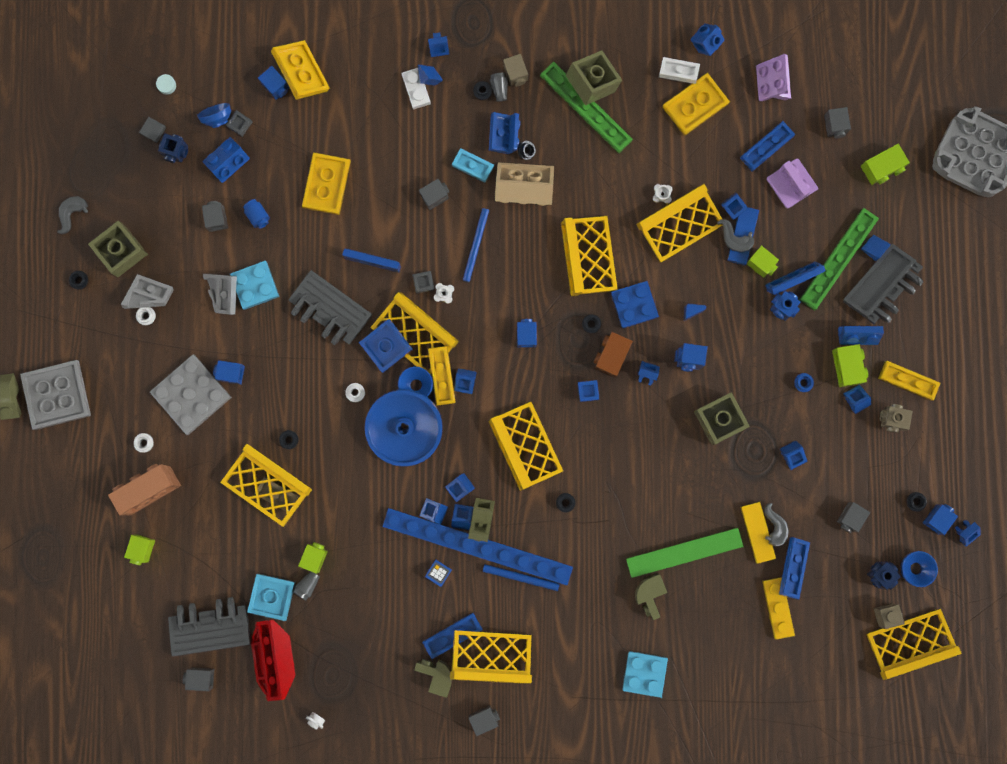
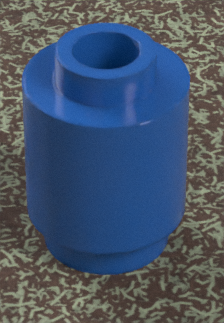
M256 199L250 200L243 206L244 213L254 228L258 227L261 229L269 223V215Z

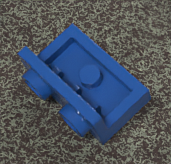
M491 113L489 151L510 154L517 150L519 146L518 130L520 128L518 113L512 115Z
M229 137L202 162L223 183L250 158Z
M844 326L838 328L840 345H878L884 334L883 326Z

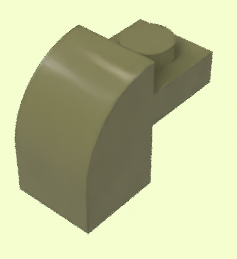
M14 373L0 375L1 420L20 418L22 414L16 399L20 389Z
M476 498L468 539L488 542L495 501Z
M655 574L642 580L635 592L636 603L639 605L645 602L643 606L644 612L652 620L660 618L653 599L667 593L661 575Z
M422 659V662L417 661L414 671L433 676L428 692L447 698L452 684V680H450L451 669L448 664L441 659L438 660L437 666H434L432 661Z

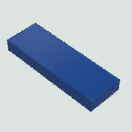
M782 121L744 153L740 159L753 172L796 134Z
M748 207L746 211L737 217L734 230L736 237L748 236L749 232L753 233V237L759 210ZM730 249L727 261L746 265L750 250L736 252Z
M346 248L342 254L346 260L400 272L401 265L394 260Z
M813 262L767 283L765 287L768 292L776 295L825 272L824 265Z
M794 537L789 539L779 595L799 600L810 542Z
M474 613L469 614L422 642L431 659L453 647L455 630L472 632L483 630ZM459 635V643L468 639L467 636Z

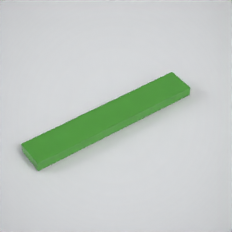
M555 62L550 64L540 74L618 153L632 142L633 139L598 104L592 102L585 106L567 79L566 73Z
M862 208L823 264L825 272L814 277L799 299L801 302L814 311L818 308L879 218Z
M734 528L626 559L630 576L633 578L744 546L739 529Z

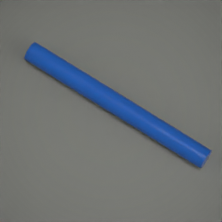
M482 208L463 276V281L470 282L489 210Z
M484 564L483 568L485 573L558 591L560 585L559 583Z

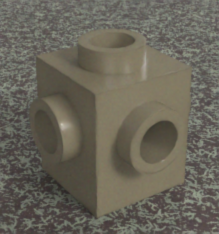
M891 404V406L885 407L880 413L881 427H886V431L898 433L899 430H909L913 411L903 409L902 405Z

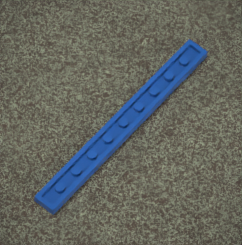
M388 508L382 526L564 585H568L573 569L572 566L491 540L485 542L468 539L469 533Z

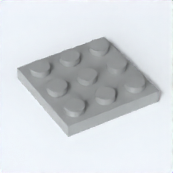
M194 354L150 391L152 396L186 435L192 433L232 398Z
M78 360L20 374L32 430L91 416Z

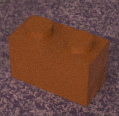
M611 332L610 336L606 335L602 342V346H604L602 354L598 352L593 362L597 364L595 369L616 378L633 341L614 332Z

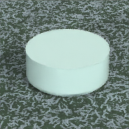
M164 74L158 77L156 86L161 93L168 95L175 91L176 82L172 76Z

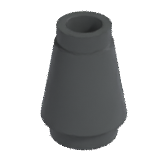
M505 73L490 75L491 80L489 81L496 102L506 101L508 77H506Z
M310 571L294 586L295 590L293 592L306 601L308 597H311L320 576Z

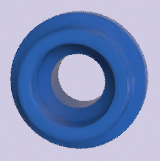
M801 373L796 376L794 386L798 391L808 392L813 388L814 380L809 374ZM801 380L806 381V386L801 385Z

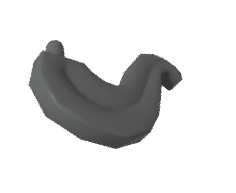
M75 196L69 197L62 202L59 207V217L62 224V229L57 231L59 234L63 235L71 230L70 216L73 212H81L83 210L84 213H88L86 200Z
M722 219L717 222V225L723 226L724 241L729 249L736 252H746L754 245L752 232H749L748 236L736 237L728 220Z
M768 503L764 508V514L774 524L775 528L770 537L766 536L765 539L774 547L781 546L788 538V525L780 515L772 511L771 506L773 504Z

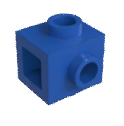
M704 23L690 40L698 53L711 56L725 39L717 25Z
M784 291L782 294H776L771 301L773 305L770 310L781 320H787L790 316L794 318L800 310L798 305L801 301L798 300L794 293Z

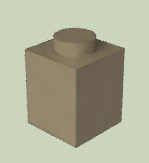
M521 54L503 60V67L510 87L514 85L521 86L528 81V72Z
M890 603L873 608L880 628L889 629L905 624L898 604Z

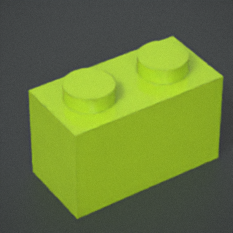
M898 143L865 161L861 168L871 185L877 182L881 185L889 180L888 176L892 174L897 176L906 171L905 167L910 162Z
M860 344L832 350L839 388L867 382L868 370L864 367L863 360L865 355L863 349L860 348Z

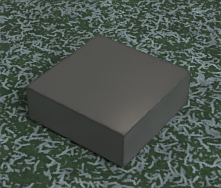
M236 110L226 126L243 137L253 122Z
M148 117L139 133L157 143L167 127Z
M431 271L412 274L416 294L435 290Z

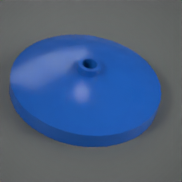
M409 389L393 390L382 395L371 406L365 421V435L372 451L383 461L396 466H412L428 459L437 449L443 430L442 418L435 404L425 395ZM402 423H405V425H408V428H403V427L401 426Z

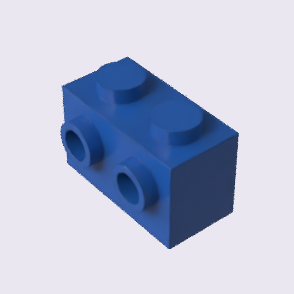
M684 343L675 351L674 362H677V367H681V371L693 372V370H700L705 366L708 346Z

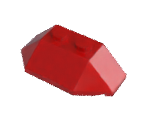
M274 620L258 621L255 624L256 628L251 639L256 681L262 692L266 695L267 701L284 700L296 676L290 636Z

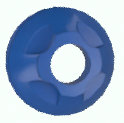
M221 103L201 111L197 117L204 125L212 128L219 127L228 122L231 114L230 104Z
M410 367L404 370L399 377L398 388L412 390L411 382L420 380L422 387L417 392L428 397L433 388V380L430 373L421 367Z
M915 551L909 553L902 560L901 574L910 585L926 587L936 579L938 567L935 559L930 554ZM913 563H918L921 567L920 573L916 575L911 572V565Z

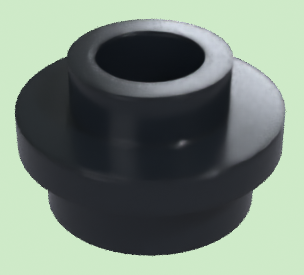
M485 81L478 82L473 88L474 96L479 100H487L492 94L490 84ZM485 88L486 91L484 93H481L479 89Z
M523 141L518 146V155L523 160L531 159L536 153V148L530 141Z
M74 271L69 277L70 286L77 290L84 289L89 281L87 274L83 271ZM81 277L82 282L77 284V279Z
M594 314L587 315L582 321V327L587 333H596L601 327V320ZM593 321L595 326L589 327L588 322Z
M284 431L279 437V443L284 449L290 450L298 445L299 438L294 431ZM289 436L292 437L290 444L286 442V438Z
M913 492L907 497V506L912 511H922L926 507L927 500L922 493ZM915 498H917L919 501L918 505H914L913 500Z
M563 493L558 496L556 506L561 512H570L575 507V499L571 494ZM564 499L569 500L567 507L562 505Z

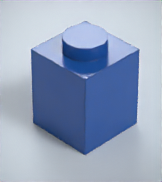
M273 66L258 77L262 86L275 100L285 96L290 88L287 81Z
M522 319L521 322H517V348L537 347L536 322H532V319Z
M218 360V364L214 366L213 376H215L217 381L242 385L245 366Z
M936 504L923 521V524L936 534L945 535L958 516L953 513L954 509L949 505Z

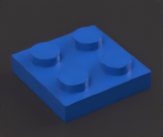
M648 281L611 292L622 329L659 317Z
M387 319L359 342L382 373L413 350L390 319Z

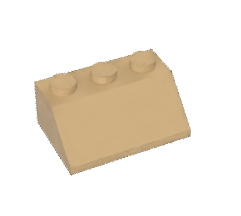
M498 162L495 201L502 203H531L542 206L552 205L554 166Z

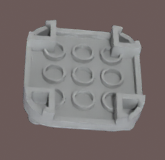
M974 106L973 108H966L960 111L951 120L935 152L932 167L943 178L977 195L992 197L1007 186V124L980 112L982 108Z

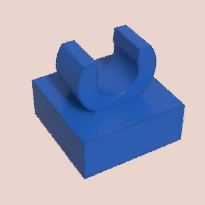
M440 32L433 33V38L428 39L431 57L449 55L447 36L441 37Z
M641 361L638 372L639 382L641 383L642 379L646 377L649 378L648 385L651 386L653 380L657 381L660 367Z
M597 380L578 382L580 402L599 400Z
M964 520L963 525L966 529L961 530L956 526L955 530L960 535V542L966 547L978 538L981 532L980 527L975 522L970 525L967 520Z

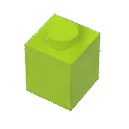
M761 245L748 260L747 265L764 278L767 274L771 276L778 268L776 263L779 259Z
M131 535L124 558L130 559V563L135 565L149 562L155 540L140 535Z
M316 542L313 545L307 544L298 566L316 574L319 573L328 552L324 550L325 546Z

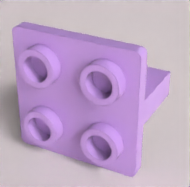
M786 54L756 66L759 101H765L770 98L781 100L791 98L788 56Z
M798 158L792 162L789 160L778 171L767 177L768 183L786 209L818 190L817 185Z

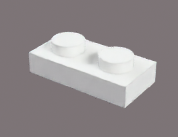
M663 57L659 77L696 84L700 64Z
M418 68L403 72L402 77L413 110L430 105L431 102L425 84H420Z

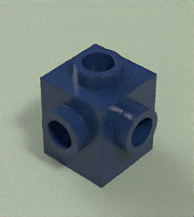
M164 133L158 152L164 157V160L170 163H175V161L182 163L183 158L187 157L188 145L181 136L175 134L171 136Z
M884 561L876 562L867 573L871 578L870 582L877 589L884 590L894 588L898 584L897 580L901 577L897 573L898 568L893 563Z

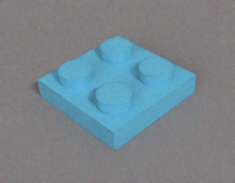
M267 261L230 274L231 276H237L236 292L244 310L280 297Z
M256 574L247 613L286 621L296 582Z
M628 651L622 690L662 698L668 658Z

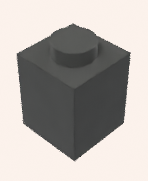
M847 107L830 109L824 115L828 137L842 138L851 130Z
M439 179L419 190L420 196L429 210L449 199L447 193L450 191L444 182L441 183Z
M210 201L207 205L202 206L205 228L209 232L228 229L225 207L221 202Z
M848 502L837 522L841 524V529L850 534L851 532H859L870 512L854 502Z
M193 667L187 669L183 675L185 690H212L215 669Z
M491 705L470 714L469 720L476 736H479L498 727L500 717L496 708L492 710Z

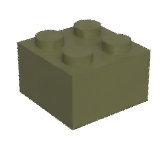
M602 50L573 62L566 74L567 79L585 106L615 93L622 82L621 77Z
M119 220L88 244L110 273L116 277H120L148 255L128 228Z
M732 392L694 411L711 445H715L750 427Z

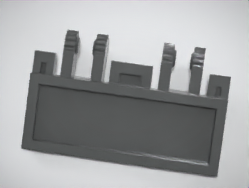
M891 244L844 298L843 302L873 324L879 318L889 323L892 320L891 317L879 307L882 305L890 312L897 314L899 309L888 301L886 297L894 302L904 290L913 295L916 292L915 288L903 279L906 277L916 285L921 286L923 280L910 271V269L918 274L923 269V266L897 246Z
M312 270L289 298V301L295 305L291 311L293 316H296L306 303L310 305L301 317L300 321L303 323L310 318L315 310L317 311L312 318L326 327L322 333L323 338H327L336 325L340 327V330L332 338L331 343L333 345L339 342L345 332L347 334L343 340L350 345L372 317L369 311Z
M233 597L228 598L229 616L224 617L223 602L221 599H217L216 610L199 612V621L197 622L196 606L194 603L189 604L190 622L185 623L183 605H178L177 616L168 617L172 657L251 645L246 605L237 606L238 615L236 616Z

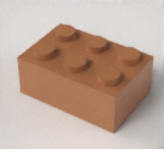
M154 464L147 468L148 472L143 475L137 474L129 479L131 482L126 485L120 484L112 489L113 492L108 496L118 514L133 515L179 488L181 484L172 468L163 464Z

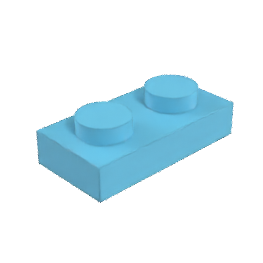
M460 148L452 163V167L486 183L494 168V164Z

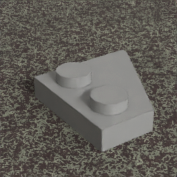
M137 274L121 306L124 309L166 306L174 290L172 286Z
M203 274L204 280H208L210 286L208 293L213 301L215 313L235 314L237 276Z

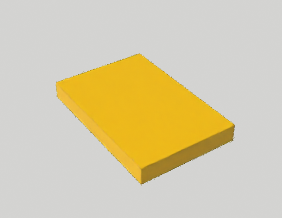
M305 40L272 48L271 53L296 100L328 92L330 87Z
M706 73L696 81V84L692 83L663 104L662 107L685 136L727 106L730 101L711 76Z
M313 153L302 208L336 215L340 214L351 162L350 159Z

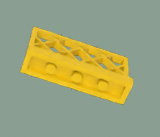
M705 184L636 224L644 234L660 263L722 226L717 224L715 226L706 225L708 214L715 216L717 221L722 220V217L708 195V189ZM703 197L708 203L706 211L697 209L698 200ZM683 209L693 210L690 220L680 218ZM696 211L705 213L703 224L693 221ZM666 219H676L674 230L664 228ZM679 221L689 223L687 233L677 231ZM692 224L702 226L700 235L694 236L690 234ZM653 227L661 229L658 240L651 238L648 230ZM663 230L673 233L671 243L661 241ZM676 234L686 236L683 245L674 244ZM660 243L670 246L668 254L663 257L659 252Z
M608 217L565 218L561 222L571 296L618 290ZM603 221L604 230L600 234L592 226L595 222ZM582 223L588 229L581 235L576 231L575 224ZM589 230L598 236L593 244L584 237ZM599 239L606 243V249L603 252L595 246ZM581 240L590 246L585 254L578 248ZM591 249L600 254L596 262L587 256ZM602 257L609 262V267L606 270L597 264ZM584 258L592 264L588 272L581 268V262ZM594 267L603 273L598 281L589 274ZM605 275L611 279L612 287H605L600 283ZM586 277L595 283L592 289H584L583 281Z
M400 292L394 296L393 301L371 326L375 330L382 321L402 319L403 330L399 332H403L406 341V332L417 331V343H409V345H418L419 356L406 354L405 357L415 366L425 370L427 369L422 364V358L429 357V355L422 356L421 344L431 343V348H434V343H442L448 347L449 353L459 342ZM395 305L401 308L402 317L392 318L391 310ZM413 318L416 321V329L406 330L405 319ZM427 330L430 333L431 341L420 342V331Z
M532 402L491 418L488 421L520 491L563 472ZM528 407L532 414L530 421L520 418L521 411ZM508 416L516 419L513 428L505 426L502 419ZM518 420L528 424L525 433L515 430ZM531 425L539 429L538 438L527 435ZM513 433L524 436L521 446L513 444ZM526 437L536 441L533 451L523 447ZM539 443L547 446L546 456L536 452ZM522 450L532 454L529 463L521 461L520 454ZM534 455L544 458L541 468L531 465ZM547 460L554 462L557 468L556 471L549 472L544 470ZM530 468L540 471L538 478L534 481H530L528 476Z
M248 444L245 445L242 454L220 482L282 527L286 525L304 498L312 491L310 487ZM246 457L251 460L252 469L242 471L241 462ZM265 470L268 480L257 482L256 471ZM253 472L254 482L243 484L242 474ZM239 474L240 485L232 486L227 483L232 475ZM271 482H282L283 491L272 492ZM268 483L270 493L259 495L258 484ZM255 485L256 496L247 497L244 487ZM296 492L300 495L295 503L288 504L287 493ZM284 494L285 504L274 506L273 495ZM270 496L272 507H261L259 498ZM286 507L287 515L281 521L276 517L275 509Z
M941 609L906 620L903 625L889 629H880L866 634L880 667V674L883 680L962 654L959 646H956ZM938 615L940 620L938 629L928 624L931 616ZM913 622L923 625L920 635L910 631ZM926 627L936 631L933 641L922 637ZM896 628L905 631L901 641L891 637ZM908 633L918 638L915 647L904 643ZM939 633L947 637L949 645L941 646L936 643ZM880 634L887 638L883 648L876 645L873 636ZM921 639L931 644L929 651L926 653L917 649ZM889 640L900 644L896 654L886 650ZM903 646L913 650L908 659L899 656ZM884 652L894 656L891 665L884 666L882 661Z
M454 631L450 680L532 683V675H530L531 635ZM459 635L467 636L471 641L464 649L459 644ZM480 637H486L490 642L484 650L476 643ZM499 638H504L509 643L503 651L495 644ZM519 639H526V648L520 652L514 643ZM472 645L480 652L473 660L466 653V650ZM491 646L499 653L493 660L485 653ZM510 647L518 654L512 661L504 654ZM462 654L470 661L465 668L457 667L458 658ZM481 655L489 662L484 669L479 668L475 663ZM501 656L508 663L503 670L498 669L494 664ZM520 657L525 662V671H518L513 665Z

